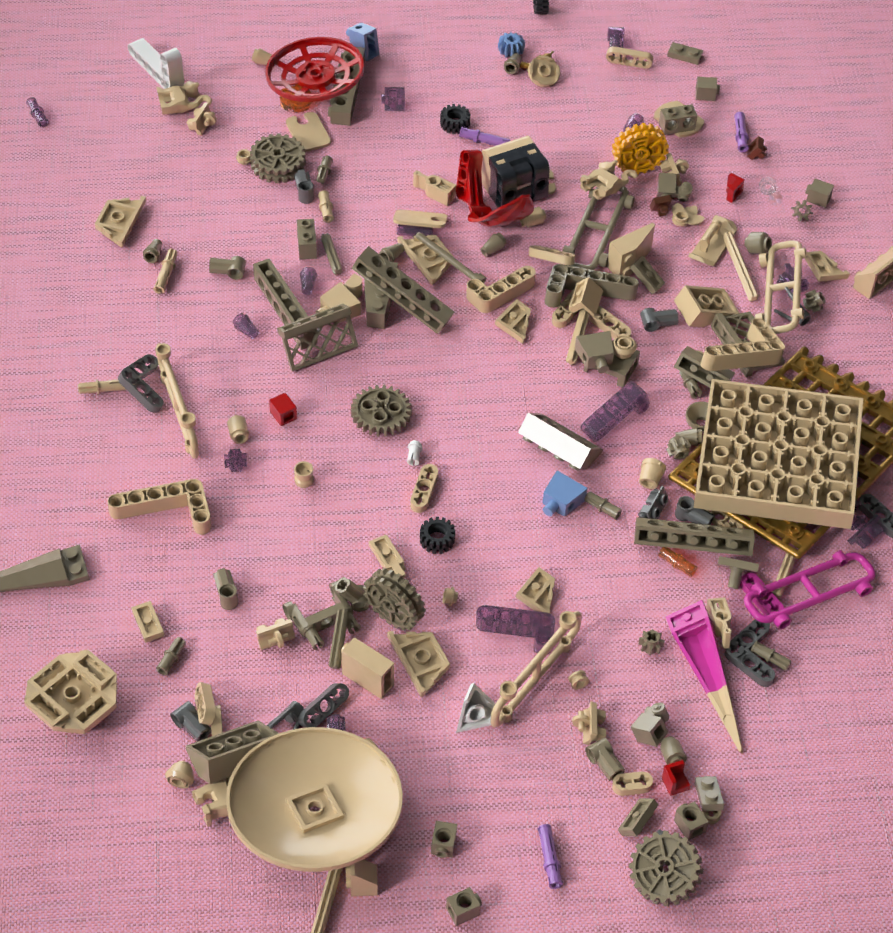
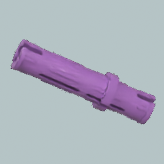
M737 112L734 115L736 125L735 140L738 143L739 152L744 153L749 149V135L746 132L745 114Z
M461 127L462 130H460L459 137L474 140L473 142H482L493 146L510 141L507 138L480 132L479 129L473 130Z
M543 824L537 828L545 862L543 867L544 871L547 872L549 888L558 889L563 886L560 874L561 864L556 855L551 825Z

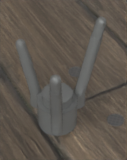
M785 287L784 289L793 301V293L788 287ZM804 308V319H799L801 326L807 324L811 319V315ZM774 309L775 313L792 322V317Z
M292 701L267 726L271 729L285 719L289 723L296 722L293 730L298 729L300 726L298 717L304 707L300 703Z

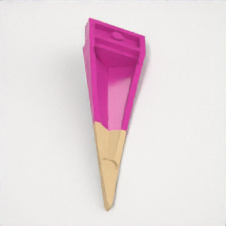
M700 600L666 616V620L673 637L696 674L740 753H743L713 623L705 603Z

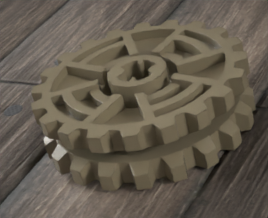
M277 133L276 136H273V134H269V137L263 136L260 141L256 140L255 145L251 146V169L254 170L256 176L259 175V179H267L269 183L271 181L275 183L283 181V183H286L288 179L294 180V174L298 170H304L306 165L305 148L300 141H296L295 137L289 138L287 134L281 136V133Z
M379 568L372 574V577L364 582V596L368 598V604L372 605V610L377 612L381 619H385L389 625L393 624L395 628L398 629L400 627L404 631L406 629L411 630L424 617L426 609L424 608L425 603L421 600V595L416 592V588L411 586L407 579L402 578L401 574H395L391 569L388 571L386 568L382 570Z
M663 831L662 835L654 832L652 838L644 837V843H638L635 846L637 852L632 853L630 856L633 859V862L629 863V869L633 872L630 874V878L635 883L634 887L639 893L641 892V895L646 900L650 899L656 905L661 902L663 906L669 907L670 902H673L676 906L680 904L681 899L689 900L688 895L697 892L696 884L701 885L702 880L699 875L703 874L704 870L699 865L703 862L702 858L697 854L698 851L695 846L691 845V842L686 837L682 838L676 832L673 835L669 834V831ZM666 864L669 868L668 872H665L663 868Z

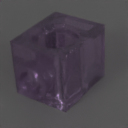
M385 87V94H381V104H385V111H405V87Z

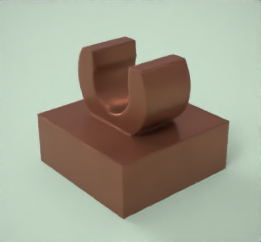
M760 136L748 145L747 157L751 160L756 156L759 159H763L767 155L764 153L767 150L764 146V139Z
M670 195L653 198L650 204L651 211H658L659 217L666 216L671 203Z

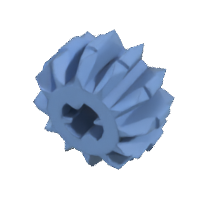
M510 32V34L504 33V35L500 36L498 50L501 55L511 57L514 53L523 54L525 40L522 35Z

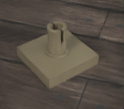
M719 556L717 566L727 567L731 570L728 587L739 589L743 572L757 573L759 568L757 563Z

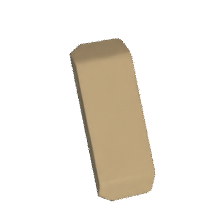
M715 215L710 226L688 257L714 267L727 248L723 239L724 233L732 232L734 236L737 231L734 222Z

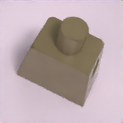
M610 331L576 336L575 350L587 369L597 368L599 373H606L609 370L608 366L612 365L614 356Z

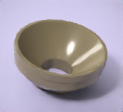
M695 402L687 408L686 422L691 428L697 427V429L704 431L705 425H698L696 421H706L708 402Z

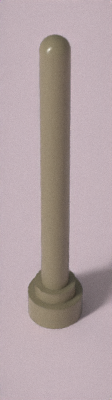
M418 232L416 234L418 240L467 277L478 279L485 283L486 277L484 275L471 271L422 233Z

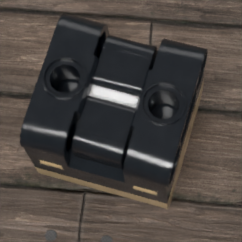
M524 136L482 150V184L497 208L517 199L521 195H530L532 201L548 197L549 163L530 136Z

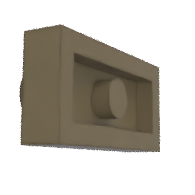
M672 42L667 57L698 65L703 55V50Z
M644 256L640 257L630 266L631 270L651 294L657 292L665 284Z
M695 777V787L702 811L724 810V802L717 777Z
M639 798L618 828L619 833L622 836L637 837L659 805L656 800Z

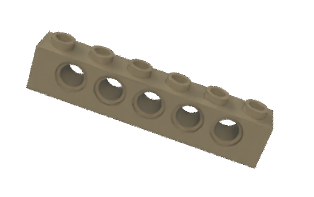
M356 47L362 54L365 63V48ZM348 51L341 52V58L347 63L355 59ZM358 63L350 67L349 79H355L358 75ZM345 70L336 74V79H343ZM360 80L352 89L330 100L331 107H328V117H330L331 124L351 125Z
M369 246L357 258L351 268L437 334H439L455 313Z
M270 259L253 264L254 280L284 325L308 317ZM307 332L304 340L311 343L315 332ZM293 337V339L297 343L299 339ZM302 341L299 348L301 350L306 349L309 344Z
M636 517L634 544L744 556L753 555L755 541L753 529Z

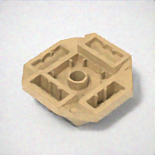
M88 649L82 650L79 653L61 654L27 681L24 703L30 711L53 731L86 734L117 708V674Z

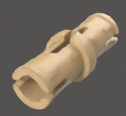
M323 190L318 193L319 209L322 212L323 221L330 223L334 220L332 213L333 204L330 201L329 192Z

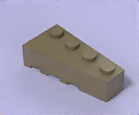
M390 262L398 268L397 262ZM364 279L367 327L385 329L392 299Z

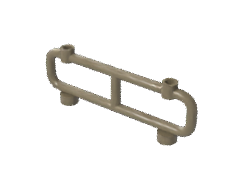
M625 186L619 190L622 192V195L608 225L589 221L598 200L593 196L594 188L589 191L588 198H591L570 245H564L563 251L575 254V249L585 227L605 231L591 264L574 263V265L569 266L595 270L598 264L601 267H607L608 254L604 253L623 207L631 210L634 204L635 196L629 195V191Z

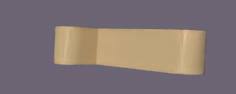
M523 266L488 287L478 279H471L467 282L466 298L480 312L490 313L532 289L535 285V269L531 266Z

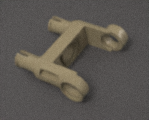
M338 581L329 584L335 605L304 618L297 605L291 601L282 605L287 619H291L300 634L308 639L313 650H318L316 645L319 648L324 646L325 643L318 632L335 625L339 609L349 612L347 629L350 634H354L352 629L358 632L361 628L353 616V609L348 601L335 591V585Z

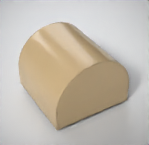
M354 273L344 286L358 299L362 295V278Z

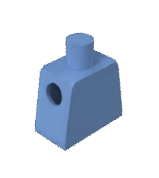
M358 23L347 29L346 35L349 36L350 44L355 47L365 48L366 61L380 55L375 27Z
M556 471L543 493L542 503L545 505L543 512L547 516H552L555 512L562 516H567L585 501L587 487Z

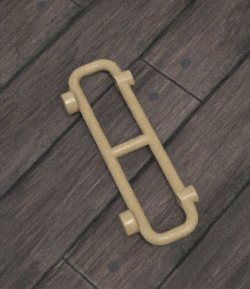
M795 240L776 243L771 246L768 254H759L761 268L767 267L764 313L755 314V318L766 321L776 334L792 331L798 326L799 319H804V310L800 308L802 259L807 258L806 248H802V244ZM794 247V281L773 284L775 252L780 249ZM785 287L793 288L792 322L787 325L772 327L773 292L785 290Z
M159 343L155 350L161 371V382L163 385H166L185 439V450L193 459H196L199 456L198 441L193 428L196 425V417L193 413L187 411L169 361L171 348L168 344Z
M565 611L561 613L559 620L560 628L514 682L505 681L501 684V697L491 712L490 722L492 727L497 728L504 722H510L515 708L562 652L567 653L570 651L571 642L581 627V612ZM559 642L558 646L553 650V652H552V653L547 657V659L542 663L543 659L548 655V653H549V652L554 648V646ZM532 674L531 678L526 682V684H525V685L521 688V690L517 693V690H518V689L521 687V685L527 680V678Z

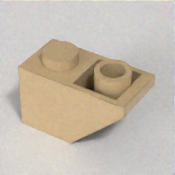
M363 859L346 866V888H351V897L378 895L376 864Z

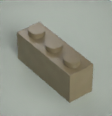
M689 346L681 352L674 365V368L709 388L711 387L712 379L732 381L735 372L730 369L717 371L703 369L700 365L703 354Z

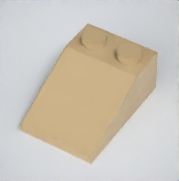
M648 224L610 242L607 268L613 274L630 276L634 273L630 266L640 257L644 256L645 258L652 249L655 224Z
M685 285L674 299L678 310L682 313L686 323L691 327L711 325L715 314L722 313L724 316L739 314L724 288Z

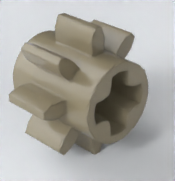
M803 200L802 204L796 201L797 205L791 207L794 210L792 216H798V221H801L802 217L805 220H809L808 215L813 214L810 211L812 205H806L807 200ZM799 208H803L805 213H801Z
M812 290L805 293L806 298L803 299V303L808 311L812 310L814 313L823 309L822 305L826 301L822 292Z
M675 436L669 440L666 450L670 457L673 456L674 459L681 460L688 456L689 448L691 447L688 439L684 440L683 437Z
M654 629L647 632L643 631L642 637H639L638 642L639 645H642L641 651H645L649 655L656 652L659 654L665 640L661 639L662 633H658Z

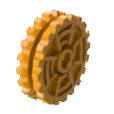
M642 123L640 126L634 124L632 128H625L626 131L620 132L619 137H615V143L612 144V154L614 159L618 161L617 167L621 168L622 172L634 170L637 175L640 172L647 173V170L652 171L655 169V166H660L661 161L666 159L665 155L669 153V145L663 130H660L659 126L654 127L651 123L649 125Z

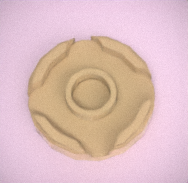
M540 55L530 62L528 76L537 86L550 87L558 81L560 67L553 58Z

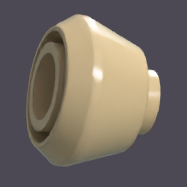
M626 335L618 336L612 341L614 354L620 359L630 358L637 349L635 340Z
M186 761L174 763L165 773L168 783L178 788H188L194 782L191 765Z

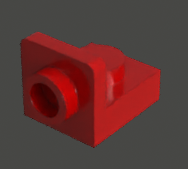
M733 173L728 175L726 201L733 203L743 192L745 179Z

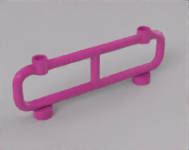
M839 550L833 554L832 560L764 586L761 582H756L751 587L752 591L745 595L744 604L754 619L761 623L774 622L776 627L782 630L792 622L789 617L791 614L854 589L860 597L867 596L873 590V586L870 583L875 579L876 572L862 554L856 552L844 554L842 550ZM851 560L858 561L868 573L863 578L822 594L819 593L808 578L838 565L842 567ZM797 581H801L812 595L810 599L769 615L761 614L752 603V599L756 597L759 599L763 598L767 593Z

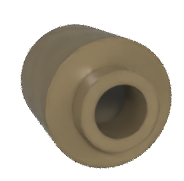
M670 736L661 741L660 751L667 765L680 760L686 762L687 757L679 740Z

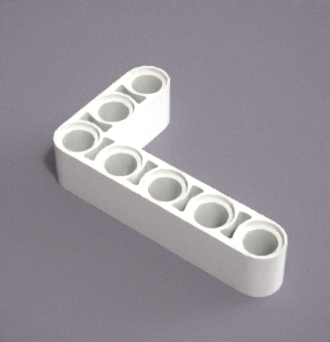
M144 38L128 44L130 55L163 89L184 85L182 56L177 48L159 54Z

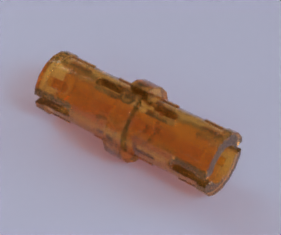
M668 547L661 548L659 551L661 553L658 556L672 564L673 568H678L689 577L695 574L698 567L687 561L682 554H677Z

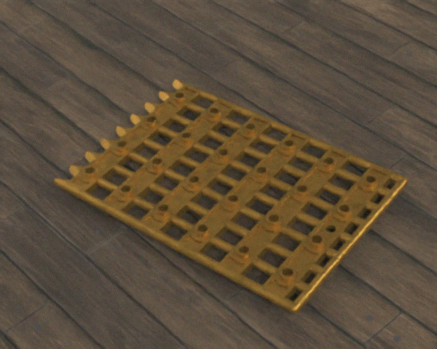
M803 346L763 385L815 392L821 386L829 391L827 394L863 398L862 417L868 413L876 419L870 425L861 421L860 445L863 444L870 448V450L864 456L859 454L858 476L865 481L858 488L856 487V502L893 463V400L889 402L884 401L886 395L884 390H878L872 394L868 392L870 388L868 381L858 384L852 383L854 380L853 372H848L841 376L838 375L839 366L837 363L827 367L822 366L824 361L822 355L808 358L809 349ZM789 369L798 373L792 380L783 376ZM804 378L814 382L807 389L799 385ZM882 422L891 427L886 434L876 430ZM702 443L668 475L669 480L693 495L696 492L694 485H697L699 463L694 460L701 455ZM877 453L886 458L880 466L871 461ZM679 475L684 477L688 481H685L684 479L680 478ZM722 512L746 528L753 529L754 533L796 559H801L831 528L830 526L821 525L813 534L805 529L808 523L799 522L797 524L793 521L745 515L750 518L748 520L740 514ZM758 523L759 525H761V526H763L764 528H766V530L762 529L761 527H759V526L756 525V524ZM773 533L776 534L777 536H779L780 538H782V540H780L779 538L775 537V536L772 535V534H773ZM789 543L792 544L793 546H795L796 548H798V550H796L795 548L791 547V546L788 545V544H789Z

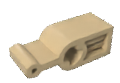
M417 170L413 173V186L425 190L427 197L446 206L455 199L456 184L436 175L426 176Z
M725 597L707 599L706 609L713 623L715 635L721 637L722 647L727 649L730 647L731 613Z

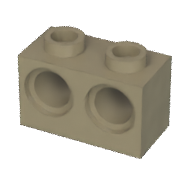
M693 104L664 108L660 111L659 126L663 130L664 135L693 131L696 129L698 115Z
M314 219L296 220L299 260L317 259Z

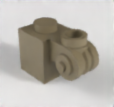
M659 173L657 197L670 195L671 199L678 198V201H688V197H690L693 189L689 182H683L681 186H678L676 184V174Z
M658 702L651 707H646L644 713H641L632 724L631 729L637 742L657 747L668 734L664 723L669 720V714L664 703Z

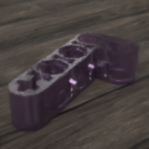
M630 381L582 423L581 430L592 441H599L633 410L637 414L645 412L650 404L647 393L634 381Z
M482 605L476 611L477 629L484 632L534 638L535 653H538L554 635L555 618L547 612Z

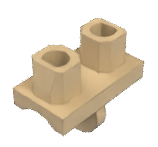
M204 103L201 108H196L194 110V118H189L187 121L189 130H196L197 135H202L208 125L212 126L217 121L215 113L209 109V103Z
M670 152L666 155L667 159L661 162L660 167L663 173L676 174V182L680 186L682 180L679 173L685 174L689 164L686 160L678 159L675 163Z
M280 618L275 621L274 625L267 627L263 624L256 628L258 644L261 650L275 645L283 648L284 642L295 638L291 619L285 620Z
M591 701L589 708L578 711V715L572 718V724L578 727V731L583 732V744L586 745L606 737V729L597 726V724H603L605 721L606 711L597 709L596 702Z

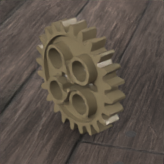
M376 385L375 389L369 386L368 391L362 389V395L357 393L356 399H353V404H351L353 423H357V428L363 427V432L369 430V435L376 432L377 437H379L380 433H383L386 437L387 432L394 435V430L401 432V427L406 428V422H410L412 415L409 398H405V393L400 394V389L393 391V386L389 389H386V385H383L382 388Z

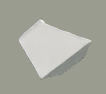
M474 683L470 685L464 699L456 733L491 725V712L496 703Z

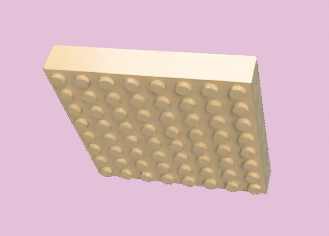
M712 379L694 508L851 529L855 509L863 398Z

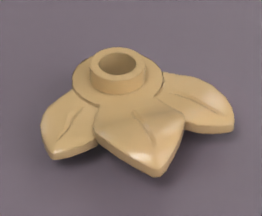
M676 203L672 207V222L677 226H686L687 224L698 225L704 221V217L697 215V206L684 208L681 204Z

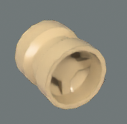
M306 461L298 462L294 467L295 484L300 488H308L314 482L313 466Z

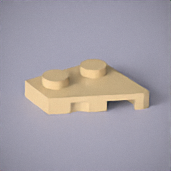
M822 251L807 252V258H804L818 282L848 279L850 275L847 270L843 272L837 268L838 263L830 259Z
M516 299L496 319L495 325L523 344L531 309Z
M538 567L515 597L547 619L550 614L555 578Z

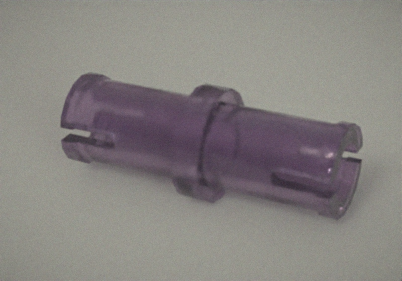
M34 97L28 98L26 104L31 110L30 114L36 119L40 127L47 126L49 121L44 115L43 108L39 106Z
M398 224L397 235L412 236V238L418 232L425 236L433 235V228L401 224Z

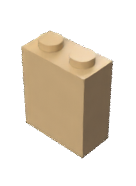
M355 637L342 647V674L382 699L394 686V662Z

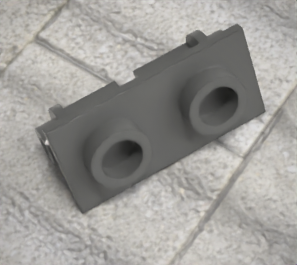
M661 486L660 490L654 489L650 492L646 505H643L638 513V518L659 519L663 508L669 500L664 486Z

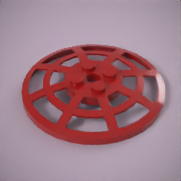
M309 37L291 42L277 50L267 62L265 76L269 87L283 98L299 102H318L338 97L352 89L363 75L364 60L360 51L347 41L332 37ZM315 45L332 46L329 53L309 54L306 48ZM338 48H341L351 53L355 59L347 63L335 54ZM300 49L302 56L293 59L288 64L280 61L282 57L294 50ZM312 58H326L324 61L311 60ZM334 60L342 66L334 68L331 61ZM305 61V63L300 65L298 68L293 67L297 63ZM358 63V75L355 79H349L350 67ZM275 65L283 69L281 81L271 80V73ZM345 70L343 79H335V74ZM288 72L295 74L296 79L286 80ZM298 84L302 87V89L300 91H296L293 88H291L290 85ZM330 84H339L328 91L325 88ZM275 86H284L289 92L293 93L294 95L285 93L276 88ZM309 90H319V91H320V93H313V94H312V93H306V92H308Z

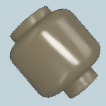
M751 232L745 239L744 245L750 254L759 255L769 251L772 246V239L766 232Z

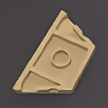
M140 196V200L131 201L130 198L107 200L95 222V229L118 246L123 247L146 203V196Z
M436 235L426 236L453 256ZM403 236L397 237V242L404 246L406 254L431 285L451 266L449 262L418 240L416 236H414V239H403Z
M394 631L387 632V637L420 697H423L450 668L447 657L432 632H406V634H394Z

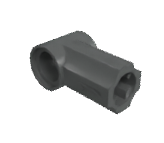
M298 170L294 174L299 201L304 204L311 203L314 200V191L309 172Z
M645 308L640 313L644 329L648 332L655 331L660 326L678 325V312L675 309L656 311L654 308Z
M689 496L680 497L675 510V516L678 520L690 521L696 524L711 525L715 516L704 509L694 508V500Z
M189 701L170 713L175 725L180 729L184 728L197 742L208 738L211 733V728L208 725L199 723L197 710Z

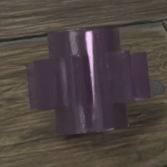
M230 449L228 454H224L225 468L229 467L231 472H241L243 466L247 467V454L242 453L240 449Z

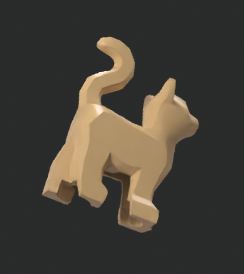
M188 81L183 86H172L166 89L156 87L162 114L184 113L190 109L197 108L202 102H207L211 105L212 99L208 95L199 94L198 82ZM187 97L196 98L195 102H190Z
M617 160L601 162L599 169L593 170L588 176H581L580 188L587 192L597 186L599 189L593 190V196L599 200L617 193L620 188L629 182L628 177L637 178L638 175L634 170H626L621 175L622 179H619L614 173Z
M230 777L220 780L219 783L206 784L192 791V797L196 805L204 803L206 799H212V803L202 806L205 816L204 821L207 827L212 825V820L228 816L226 793Z

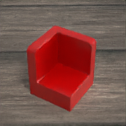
M286 393L269 399L270 413L280 426L297 419V407Z
M684 760L664 766L661 779L670 796L690 790V784L684 774Z

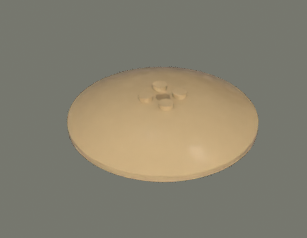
M308 727L274 735L262 741L244 755L229 779L226 806L228 818L235 834L251 852L263 860L282 868L304 872H321L352 865L378 850L388 840L398 824L402 810L403 792L401 781L394 765L375 745L346 731L324 727ZM311 807L320 808V810L316 812L310 811L309 809Z

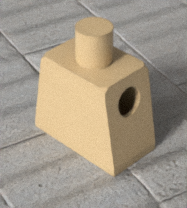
M340 282L320 297V309L316 310L315 313L345 304L351 309L352 314H350V317L354 318L361 315V302ZM346 318L341 319L339 323L346 321Z

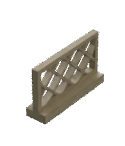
M340 304L277 328L278 334L283 341L291 371L358 347L350 317L352 312L349 306ZM346 318L347 324L344 330L338 328L339 321ZM330 325L332 327L327 336L320 333L323 326ZM335 329L342 332L338 341L331 339ZM309 331L315 332L311 343L304 340L306 333ZM347 334L351 337L352 343L343 345L341 343ZM319 335L326 338L321 348L314 345ZM293 337L299 339L294 349L289 347L288 339ZM329 340L336 343L334 349L330 352L325 350ZM302 341L309 344L305 354L298 351ZM313 347L319 349L317 357L311 358L308 356ZM296 353L302 355L301 362L294 365L293 359Z
M750 311L729 316L718 313L715 314L711 328L723 345L749 342L746 341L748 332L739 329L738 325L747 328L749 331L751 324L741 321V319L747 318L751 323L755 318ZM728 322H731V323H734V324H737V325H736V327H734V326H731ZM737 334L744 336L745 339L739 338ZM782 357L780 363L776 365L740 368L745 377L752 376L753 371L782 366L786 361Z

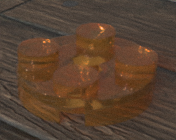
M298 84L295 86H290L296 91H300L302 89V87ZM286 88L281 89V91L285 93L294 95L293 93L289 92ZM282 96L279 97L281 107L286 111L288 109L293 110L294 113L308 110L312 103L293 101Z

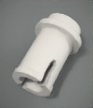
M413 440L408 444L407 463L413 466L414 461L415 466L419 464L420 452L423 449L419 441Z

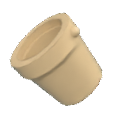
M644 459L641 464L640 485L647 489H656L662 476L665 474L666 465L658 459Z

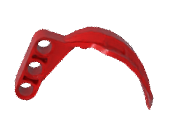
M463 150L460 153L456 196L458 199L468 203L471 213L467 219L469 222H478L488 227L504 226L513 221L522 220L533 213L535 205L530 195H521L517 199L492 211L483 202L482 152L480 150Z

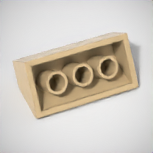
M893 246L885 254H881L876 261L869 263L863 271L857 272L854 277L853 288L868 299L872 298L893 281Z

